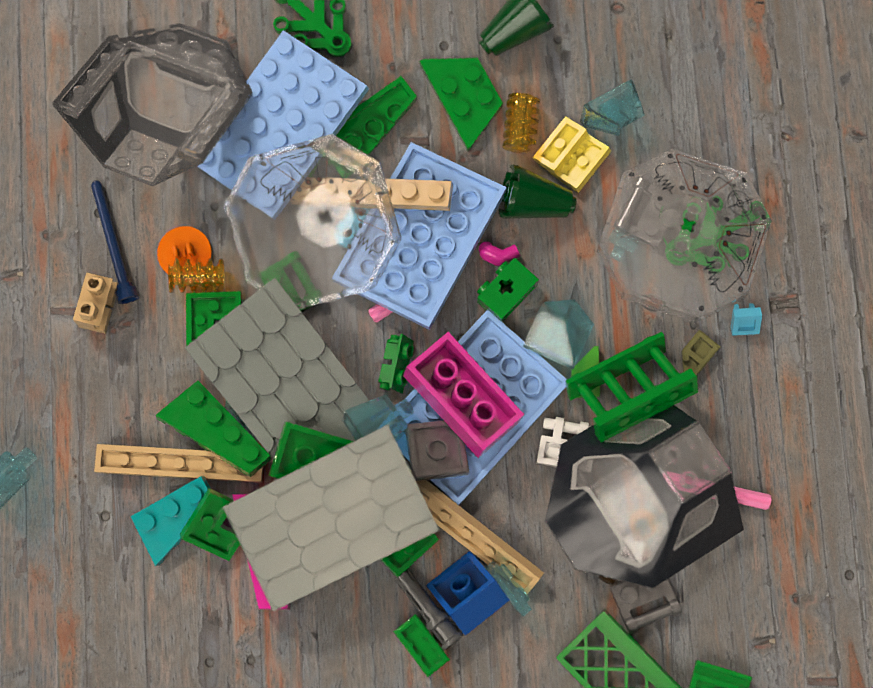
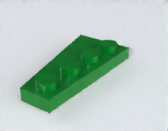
M198 380L155 415L157 420L173 427L181 435L194 440L199 446L207 451L210 450L218 455L221 460L249 477L271 460V455Z

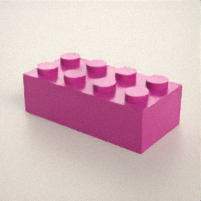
M449 332L410 363L403 376L477 458L482 456L514 428L524 416V413Z

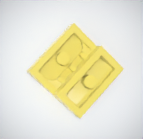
M565 116L533 156V159L564 184L579 193L611 153L610 147L590 136L587 129Z

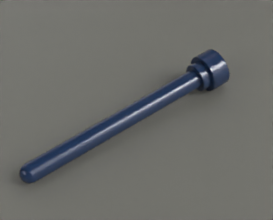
M96 180L92 182L91 188L118 281L115 295L118 304H128L139 299L136 286H133L132 282L128 280L101 182Z

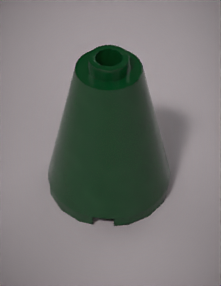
M507 0L481 32L482 40L478 43L488 55L493 52L497 56L549 31L554 27V24L550 22V18L536 0Z
M513 164L509 166L512 169V173L506 172L502 184L507 187V191L502 199L504 209L499 208L500 217L505 219L566 218L569 213L574 212L577 199L573 197L571 190L521 166Z

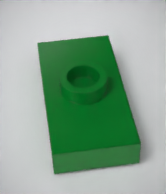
M416 614L393 631L427 677L450 661L449 657Z

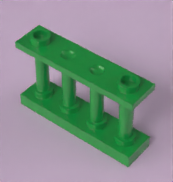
M662 331L565 380L570 401L582 396L596 415L593 418L595 435L601 443L698 393L697 375L690 368L679 373L664 355L666 345L665 335ZM654 359L669 380L659 385H654L640 365ZM630 371L645 392L630 398L616 377ZM605 383L621 403L609 411L605 410L591 391Z

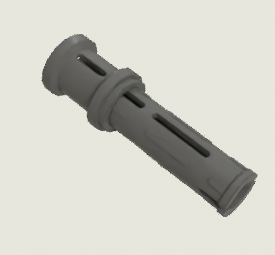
M407 570L395 580L427 622V630L432 631L442 643L441 648L443 651L464 636L448 620L449 615L447 612H441L410 570Z

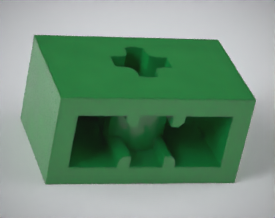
M516 258L510 263L505 261L495 272L498 276L491 283L487 280L477 291L479 294L477 303L485 311L488 309L501 322L508 318L538 286L539 279ZM501 285L503 287L510 285V293L506 291L502 294Z

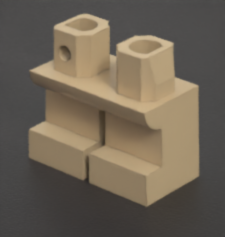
M86 272L73 321L79 328L106 334L112 310L107 307L113 308L116 299V286L118 285V283L112 282V278Z

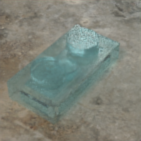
M494 561L489 563L485 569L499 584L514 609L520 615H526L532 610L527 603L530 600L527 593L521 586L516 588L510 581L513 575L504 564L499 566Z

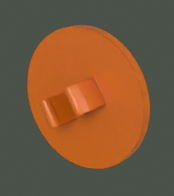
M189 226L176 227L167 232L160 240L157 249V258L161 268L169 276L181 280L192 279L202 274L208 267L212 256L211 245L207 237L200 230Z

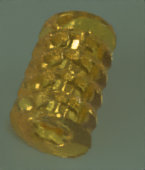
M511 93L508 95L509 99L506 103L508 110L505 113L507 120L504 123L506 130L503 133L505 141H503L502 148L515 153H526L530 151L528 146H534L537 142L535 139L529 138V136L537 135L538 130L530 126L538 124L539 120L531 117V115L539 114V109L532 107V105L540 104L541 99L530 94Z
M175 258L173 266H168L169 292L173 293L176 285H178L181 293L185 292L187 285H189L192 293L196 292L198 285H200L203 293L207 292L209 285H211L213 292H218L220 285H222L225 292V267L223 259L219 258L217 266H214L212 259L208 258L206 266H203L201 259L197 258L195 266H192L190 259L186 258L184 266H181L179 259Z

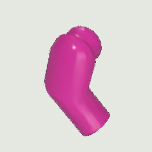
M485 241L478 248L481 258L495 266H500L505 261L509 262L514 258L520 257L515 244L501 250L490 242Z

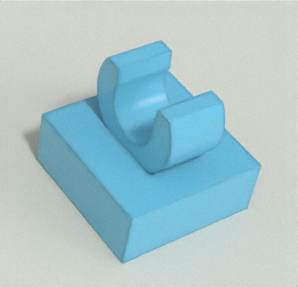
M749 303L748 308L739 309V305L735 304L730 326L732 336L760 334L761 308H755L753 303Z

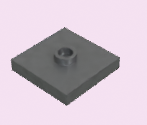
M445 421L405 425L411 473L415 481L469 474L465 443Z

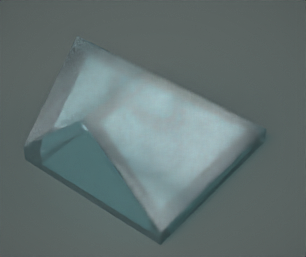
M632 79L585 104L580 119L581 125L619 136L624 126L645 116Z
M575 299L544 302L536 315L523 347L574 370L594 324Z

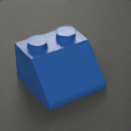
M471 551L467 552L426 585L465 636L510 601L496 580Z

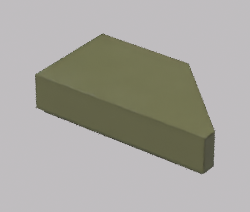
M700 329L681 351L683 372L691 368L698 375L721 347Z

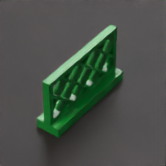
M606 609L556 657L584 688H635L628 687V671H640L645 676V688H648V680L656 688H682ZM595 627L605 635V646H588V634ZM584 639V646H576ZM608 639H609L615 646H608ZM571 650H584V666H572L565 656ZM588 650H605V667L588 666ZM608 650L621 651L625 656V667H608ZM628 660H629L635 667H628ZM577 670H584V677ZM588 670L605 671V687H593L588 682ZM608 671H625V687H608Z

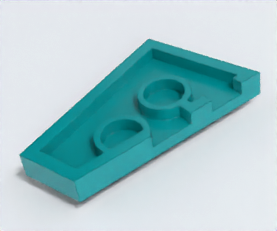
M205 476L198 477L131 516L155 566H159L166 559L165 557L182 541L180 532L208 488L211 489Z

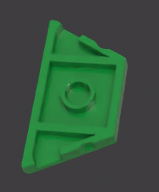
M478 58L420 60V67L467 151L471 150L475 141L489 126L492 118L503 107V102Z

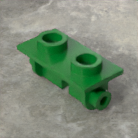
M400 334V336L391 335L390 339H387L383 358L385 360H392V364H382L378 379L380 389L389 391L393 389L400 394H403L404 386L408 382L403 376L414 355V341L403 334Z

